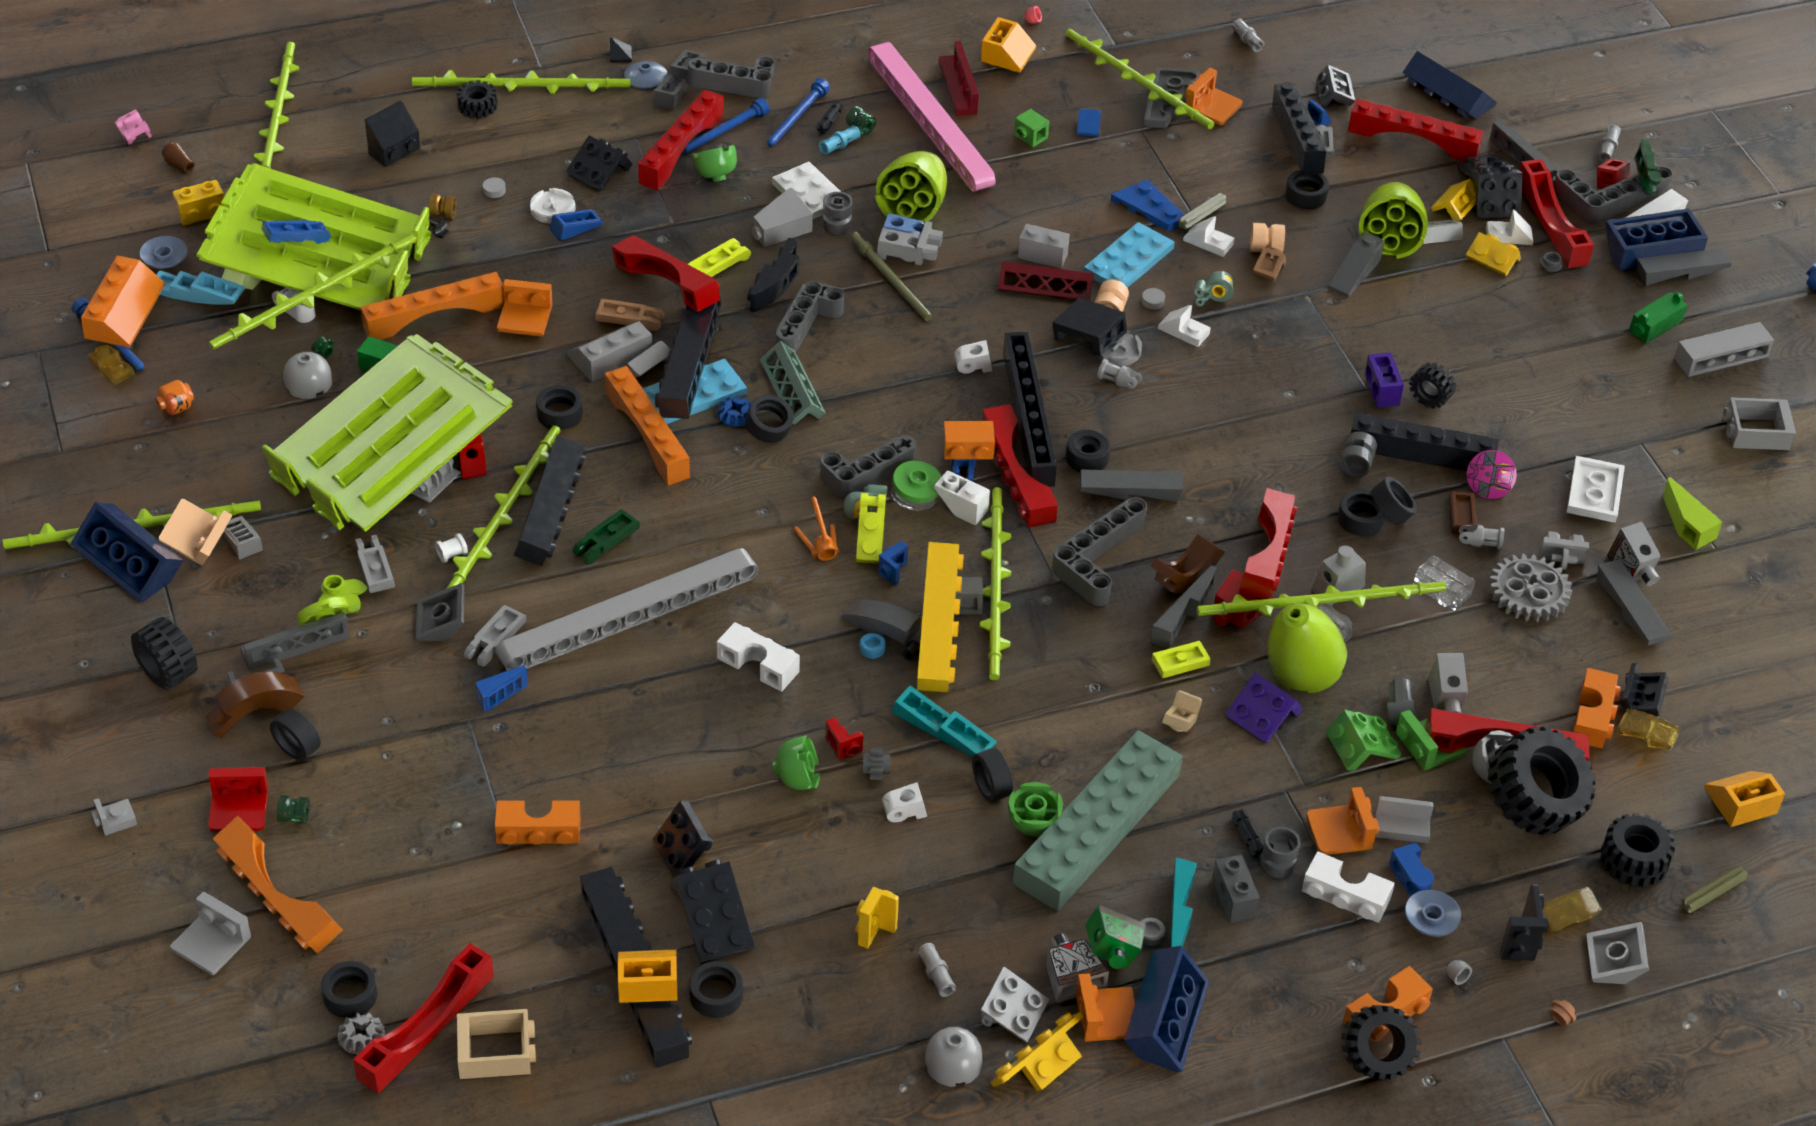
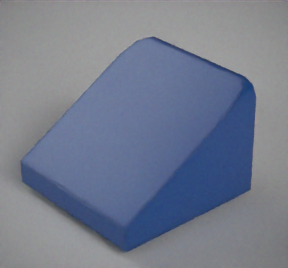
M1310 99L1307 109L1314 124L1324 126L1331 124L1326 110Z
M1079 110L1077 135L1099 137L1100 110Z

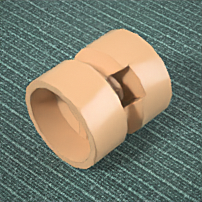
M1252 223L1250 252L1261 253L1264 247L1269 249L1277 248L1283 252L1285 225L1274 224L1268 228L1265 223Z
M1107 280L1101 284L1094 303L1123 312L1129 297L1128 288L1120 281Z

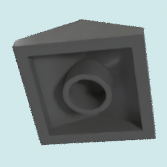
M462 583L417 600L416 639L419 642L449 640L464 625V585Z

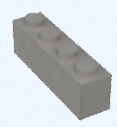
M1761 322L1679 341L1674 359L1686 375L1690 377L1767 358L1770 356L1775 340Z

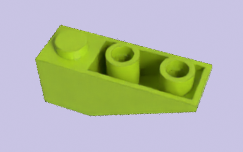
M1669 477L1662 496L1678 536L1695 550L1716 540L1722 521L1681 485Z

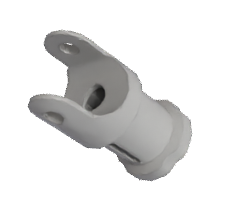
M1103 359L1097 373V379L1101 380L1104 378L1115 382L1116 386L1134 389L1142 381V376L1139 373L1132 371V369L1124 365L1120 367L1109 363L1108 359Z
M1463 525L1459 528V540L1464 544H1471L1474 547H1481V545L1497 547V550L1502 549L1504 528L1500 527L1499 530L1484 528L1483 525Z

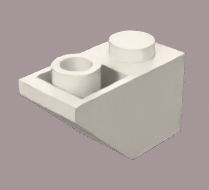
M948 470L935 484L934 489L954 516L976 526L988 512L989 489Z

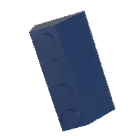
M1416 51L1402 72L1408 76L1406 81L1415 87H1418L1419 84L1425 87L1423 91L1433 98L1435 95L1441 97V103L1449 108L1454 105L1458 108L1456 112L1465 118L1470 115L1476 119L1497 104L1484 91L1419 51Z
M1689 208L1606 221L1610 257L1618 270L1637 268V258L1705 250L1708 240L1707 234Z
M95 502L70 543L71 546L140 602H144L170 583L184 561L111 503Z
M1182 945L1153 950L1124 1041L1138 1058L1175 1072H1182L1210 982Z

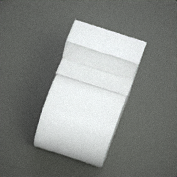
M986 340L963 345L956 349L955 360L959 372L966 374L977 369H982L983 373L992 371Z
M917 782L892 790L882 798L887 819L891 822H901L915 815L917 819L927 817Z

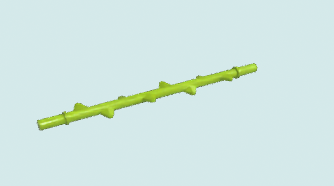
M1068 29L1065 32V35L1076 42L1079 47H1084L1097 56L1095 65L1099 66L1108 63L1122 72V80L1132 79L1150 91L1148 96L1150 101L1162 98L1176 108V115L1186 114L1191 117V120L1197 121L1207 129L1213 128V121L1202 115L1199 110H1195L1181 101L1182 94L1172 95L1153 83L1156 77L1154 73L1142 76L1127 66L1129 63L1128 59L1118 60L1100 48L1103 43L1101 39L1090 42L1087 37H1082L1072 29Z
M293 42L286 44L285 54L282 57L283 63L280 76L270 79V83L278 87L275 100L265 101V105L273 110L269 128L259 131L260 136L267 138L264 153L254 154V158L262 163L260 166L270 169L273 153L282 152L284 148L276 143L279 125L289 122L288 117L281 115L284 100L294 98V95L286 90L289 74L299 71V66L292 64L295 49Z
M448 70L444 77H412V86H434V88L437 86H463L464 83L469 85V81L476 83V80H480L481 83L484 81L488 82V85L491 83L493 87H506L508 91H513L516 87H546L550 94H555L559 87H587L590 92H594L598 87H606L607 89L609 87H630V79H609V77H606V79L577 78L575 74H570L567 78H538L534 71H530L525 78H496L493 73H489L485 78H457L452 70Z
M412 233L395 243H390L389 246L367 258L354 253L352 255V266L329 278L320 272L316 273L314 286L290 299L280 293L277 294L276 306L252 319L243 313L239 314L238 326L233 329L230 328L228 332L209 341L210 347L214 350L233 339L237 340V337L261 324L272 330L276 328V316L299 304H303L310 309L313 308L314 296L338 283L347 289L351 288L353 275L376 263L388 268L390 266L389 256L398 254V251L417 242L416 236Z
M554 425L551 427L545 438L540 441L538 449L527 465L514 467V471L519 475V478L508 494H495L494 498L500 504V507L487 527L474 528L473 533L479 539L468 556H455L453 558V562L459 570L453 574V579L447 588L464 583L466 576L478 558L490 559L492 557L486 545L499 525L512 524L513 520L507 513L518 496L532 495L533 491L527 485V482L538 465L546 463L549 455L547 451L551 450V445L561 431L558 426Z
M995 487L992 490V506L990 508L992 516L982 522L983 527L992 529L991 548L981 552V557L991 561V585L983 589V596L991 598L990 618L980 622L981 628L990 631V653L988 654V659L990 660L989 678L991 680H998L1000 678V660L1002 658L1000 651L1010 647V641L1000 637V615L1011 608L1010 603L1001 600V579L1011 576V571L1001 566V544L1011 539V533L1002 531V513L1004 508L1002 506V489L999 487Z
M260 500L239 504L232 503V505L203 510L219 518L223 510L236 516V514L259 511L261 510ZM144 508L140 510L137 519H134V521L143 528L161 525L165 527L172 514L152 516ZM45 523L40 534H28V536L3 539L4 549L24 546L33 547V545L63 540H66L70 545L79 528L55 531L49 523Z
M1445 581L1417 582L1411 585L1380 587L1374 584L1371 589L1342 592L1334 586L1328 585L1326 592L1322 594L1292 597L1280 594L1279 598L1247 601L1237 594L1232 603L1222 602L1221 604L1197 606V615H1227V613L1258 610L1266 617H1270L1273 609L1285 608L1293 603H1305L1317 608L1318 604L1351 601L1358 607H1363L1366 599L1394 596L1409 599L1414 594L1420 596L1424 593L1446 591Z

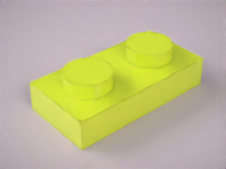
M1200 641L1155 652L1152 655V661L1162 679L1210 666L1211 660Z

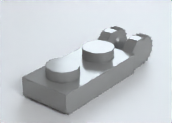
M377 535L371 536L370 542L372 547L365 549L361 538L355 539L358 559L369 592L374 593L395 588L394 578L383 546L380 545Z
M503 605L474 636V640L467 646L464 652V658L472 660L479 653L480 648L483 647L485 649L479 654L477 663L482 667L486 666L492 660L497 645L505 639L511 638L524 625L526 615Z

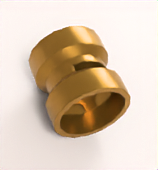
M432 194L429 201V215L432 217L443 215L445 218L453 219L457 206L456 197H441L439 194Z

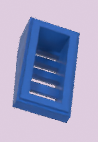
M592 209L552 215L550 230L559 240H565L602 226L603 221Z
M525 665L475 682L477 701L484 712L489 711L528 686Z

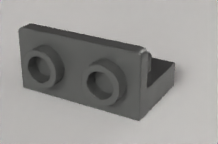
M1327 65L1318 74L1316 79L1321 105L1327 107L1331 100L1334 99L1337 103L1351 106L1355 101L1349 73Z

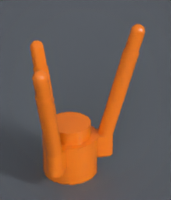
M813 496L811 499L821 535L815 539L813 546L797 526L794 527V531L808 547L813 558L818 556L820 560L828 561L833 559L839 552L836 542L835 525H830L829 537L826 533L817 499Z

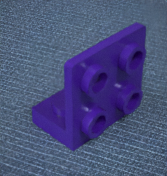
M1255 672L1228 708L1225 715L1264 743H1268L1288 714L1291 712L1298 717L1303 708L1297 700Z

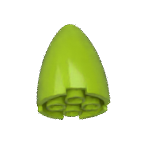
M927 151L910 152L891 162L877 179L875 198L880 210L886 217L890 213L920 220L924 223L930 221L940 208L946 193L947 174L945 166L937 155ZM918 207H924L923 209L915 212Z
M1389 182L1374 190L1366 200L1359 220L1360 236L1367 232L1380 238L1379 234L1382 233V240H1384L1382 254L1393 255L1397 259L1407 257L1416 252L1424 243L1428 230L1427 213L1422 200L1412 188L1400 182Z
M1293 603L1283 608L1275 617L1268 636V658L1276 680L1287 689L1291 688L1298 691L1315 693L1332 686L1341 677L1348 655L1343 637L1335 623L1323 611L1309 604Z

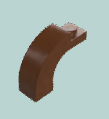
M1197 534L1186 551L1175 561L1166 563L1155 558L1151 564V567L1158 571L1154 579L1172 593L1186 592L1211 565L1216 566L1225 551L1205 537Z
M279 672L255 673L232 682L217 693L216 697L219 703L205 717L214 735L222 738L246 714L261 708H273L281 712L287 708L293 709L305 695L294 677Z

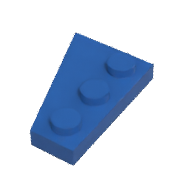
M1144 180L1111 194V201L1115 204L1120 202L1127 206V210L1133 213L1138 211L1146 216V220L1167 231L1179 227L1178 220L1185 215L1149 180Z

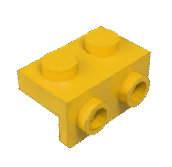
M217 180L206 181L173 191L182 226L213 218L224 198V193Z
M1481 232L1478 233L1466 253V258L1504 276H1507L1514 263L1519 262L1521 259L1519 249L1511 243L1504 244L1494 235L1489 233L1485 235Z
M873 887L866 900L860 901L856 910V916H859V920L855 932L858 933L859 946L868 949L879 928L895 933L897 930L899 897L888 890Z

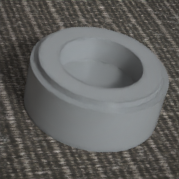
M493 177L483 182V193L487 197L499 198L506 192L505 182L500 178Z
M1157 288L1146 289L1142 294V304L1148 309H1160L1165 304V294Z
M1145 918L1140 921L1146 924L1142 944L1147 946L1160 944L1165 935L1164 924L1156 918Z

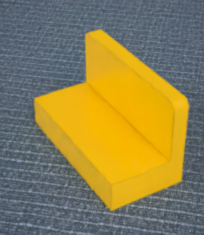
M1471 179L1450 186L1431 207L1432 211L1446 208L1452 219L1462 220L1476 204L1474 183Z

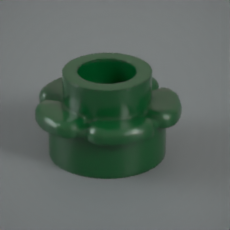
M324 336L319 337L313 342L311 350L323 358H328L334 351V342Z

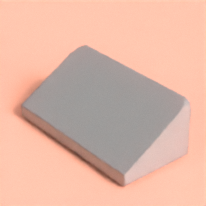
M1455 219L1428 222V230L1423 244L1462 240L1463 224Z
M659 341L628 362L626 366L634 377L641 376L667 358L671 349L663 341Z

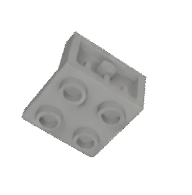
M203 891L196 898L199 917L170 945L172 952L210 975H215L251 938L248 919L245 915Z

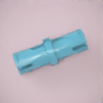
M854 125L842 132L837 131L833 133L832 137L819 142V149L825 155L836 149H843L848 143L860 138V131Z

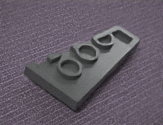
M1156 67V77L1153 83L1172 95L1182 94L1181 101L1183 102L1186 98L1185 90L1189 84L1192 85L1197 80L1199 70ZM1162 98L1149 100L1144 118V126L1166 128L1175 115L1176 108Z

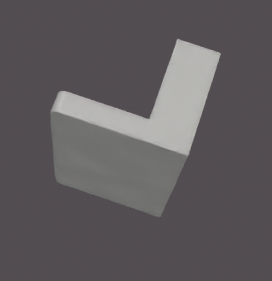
M1380 796L1374 817L1379 824V833L1375 837L1428 844L1433 802Z

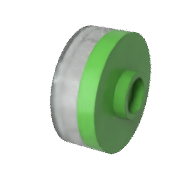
M908 461L902 463L894 472L891 494L894 500L904 508L915 511L929 509L939 499L940 495L934 489V486L941 478V474L935 467L926 462Z

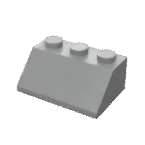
M638 321L567 352V356L591 382H595L604 378L606 372L626 366L628 362L652 346V334Z

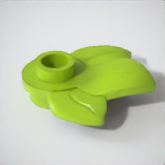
M329 575L321 585L322 595L319 601L332 597H344L349 606L347 613H355L361 607L358 595L364 593L367 590V586L357 579L344 580L339 575Z

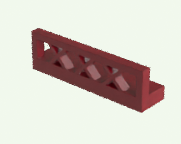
M954 41V55L939 56V66L956 117L977 115L979 92L961 41Z
M1002 261L998 290L1076 300L1082 298L1090 301L1094 273ZM1005 274L1017 275L1020 281L1014 286L1004 285ZM1030 277L1040 278L1043 284L1037 289H1033L1025 281ZM1052 280L1063 281L1066 287L1056 292L1050 288L1048 283ZM1022 283L1025 285V287H1018ZM1075 283L1087 284L1086 295L1076 294L1071 286ZM1045 286L1048 288V290H1041ZM1067 289H1069V290L1071 291V293H1064V292H1065Z

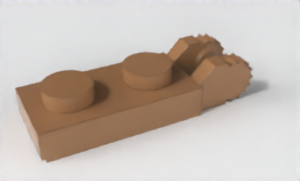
M608 299L600 300L595 314V321L629 325L640 321L648 331L652 330L653 332L660 329V321L664 318L663 310Z

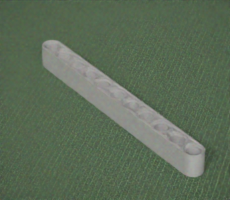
M736 549L505 639L497 645L495 653L507 671L523 665L528 669L748 582L757 575L759 568L745 549Z

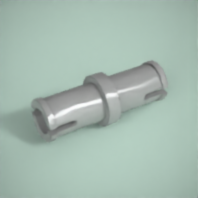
M1242 19L1234 21L1238 28L1232 24V29L1240 36L1241 41L1248 44L1254 52H1260L1263 49L1261 46L1264 47L1265 43L1256 35V31L1249 27Z
M1617 125L1607 127L1606 135L1601 139V148L1597 155V159L1601 163L1612 158L1613 151L1617 149V140L1621 133V129Z
M933 943L923 944L918 949V954L926 966L928 978L934 981L940 996H950L955 992L956 985L947 972L948 966L946 962L941 960Z

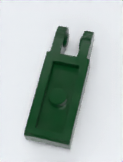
M1642 139L1634 158L1642 190L1645 195L1653 196L1656 194L1657 185L1661 183L1662 178L1661 174L1657 172L1658 166L1654 162V150L1651 148L1650 140Z
M621 509L586 533L585 537L575 543L572 551L577 556L585 553L583 556L584 561L591 564L598 560L602 553L604 554L638 530L640 522Z

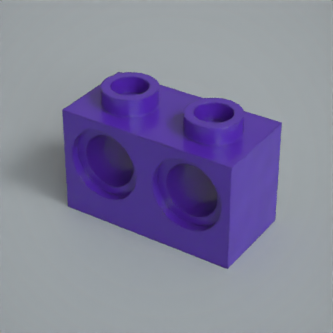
M1392 353L1369 354L1364 376L1376 407L1400 406L1404 384Z

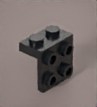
M589 135L567 168V173L595 190L601 191L617 166L629 171L633 163L627 158L628 153L618 147L614 149L607 141L601 138L597 140Z
M1531 884L1522 917L1509 918L1500 949L1501 960L1535 961L1538 950L1542 949V935L1547 933L1548 918L1543 916L1544 895L1539 893L1538 884Z

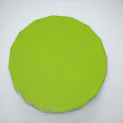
M332 597L307 606L296 617L300 626L342 612L346 615L349 606L346 598Z

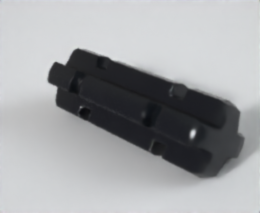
M835 101L823 116L821 122L818 123L816 129L821 134H826L844 110V106L839 101Z
M1244 809L1235 810L1232 813V820L1235 826L1238 827L1237 830L1243 841L1249 846V852L1254 857L1262 855L1264 843L1261 839H1258L1260 836L1251 820L1248 819L1247 812Z

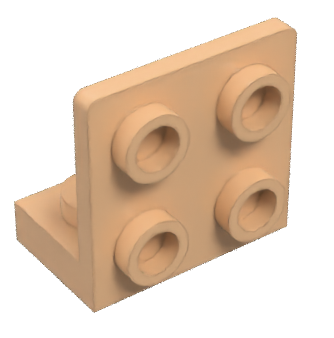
M181 499L161 532L158 541L203 566L232 515L223 510L218 518L189 501Z

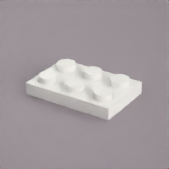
M810 162L772 177V184L781 193L789 188H793L812 212L813 219L823 215V199L825 195L831 192H841Z
M1576 456L1566 513L1616 523L1625 466Z

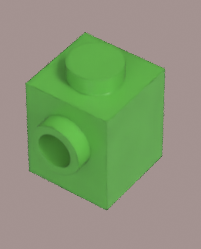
M1029 109L1015 118L1014 135L1031 147L1048 139L1049 120Z

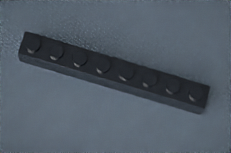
M720 287V300L699 312L687 305L686 309H682V322H678L677 336L673 337V350H669V363L664 366V379H660V392L655 395V407L659 408L662 418L689 419L722 308Z
M1028 332L1005 333L1003 357L1015 415L1018 419V429L1027 473L1038 482L1048 487H1055L1057 464Z
M611 866L580 876V885L583 899L618 978V952L653 950L648 939L644 940L642 936L644 931L640 919H635L633 916L634 907L631 898L625 897L623 893L625 892L621 876L616 877ZM671 1001L628 1002L656 1068L689 1057V1045L692 1044V1038L689 1029H683L681 1025L682 1015L678 1005L673 1006Z

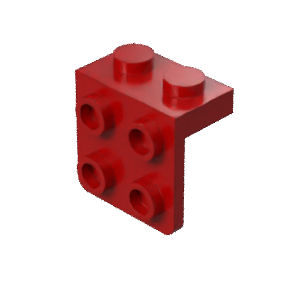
M265 767L209 769L208 778L212 792L208 823L209 830L211 832H220L234 818L239 816L253 831H262L265 828L269 791Z

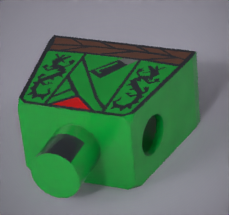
M1098 904L1085 924L1092 953L1109 961V965L1114 969L1128 968L1142 948L1146 924Z

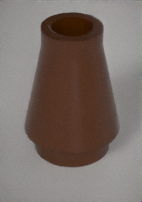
M170 142L163 148L162 156L164 161L183 170L185 173L193 170L195 163L189 158L180 144Z

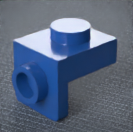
M901 540L897 544L888 547L879 555L878 572L893 585L899 583L900 568L907 564L908 545Z

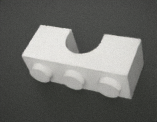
M736 622L717 641V659L738 670L748 661H760V681L781 692L799 673V654Z
M1317 851L1305 874L1302 892L1334 904L1338 908L1356 913L1365 919L1379 923L1391 900L1395 883L1370 872L1363 882L1358 884L1348 883L1340 876L1343 861Z

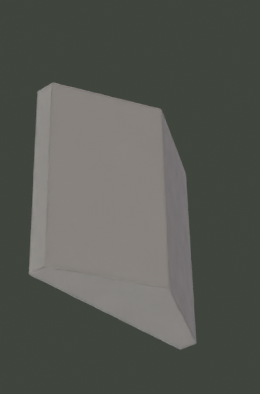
M1642 922L1586 933L1593 982L1626 984L1649 971Z

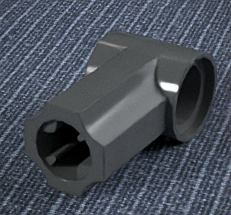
M1403 676L1394 677L1393 681L1389 682L1390 702H1387L1390 726L1398 725L1400 713L1410 710L1417 719L1411 680H1407Z

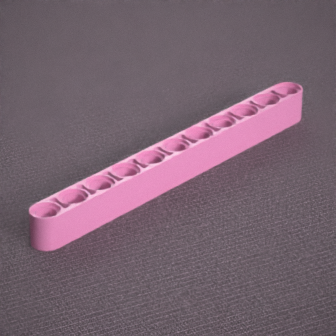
M890 42L868 47L867 52L870 63L972 192L994 186L996 180L991 167Z

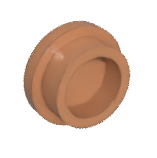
M1554 1000L1551 1003V1008L1548 1012L1558 1024L1567 1026L1568 1023H1573L1576 1020L1575 1009L1566 1000Z

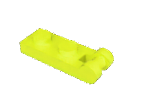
M732 238L691 261L688 265L713 277L740 260H748L751 251L745 246H740V242Z
M861 493L856 562L879 564V555L882 553L886 494L868 496V493ZM868 506H877V513L867 512Z

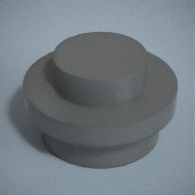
M1546 252L1540 259V266L1548 272L1559 271L1563 266L1562 257L1556 252Z

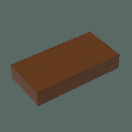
M1450 491L1451 532L1459 533V528L1463 525H1477L1475 493Z

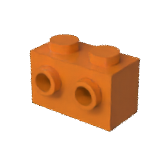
M944 421V459H993L995 446L993 421Z

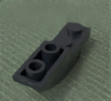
M788 237L785 245L780 247L778 259L773 261L772 266L765 264L761 273H757L755 285L750 287L747 300L750 301V311L756 312L771 304L794 282L799 273L797 239Z

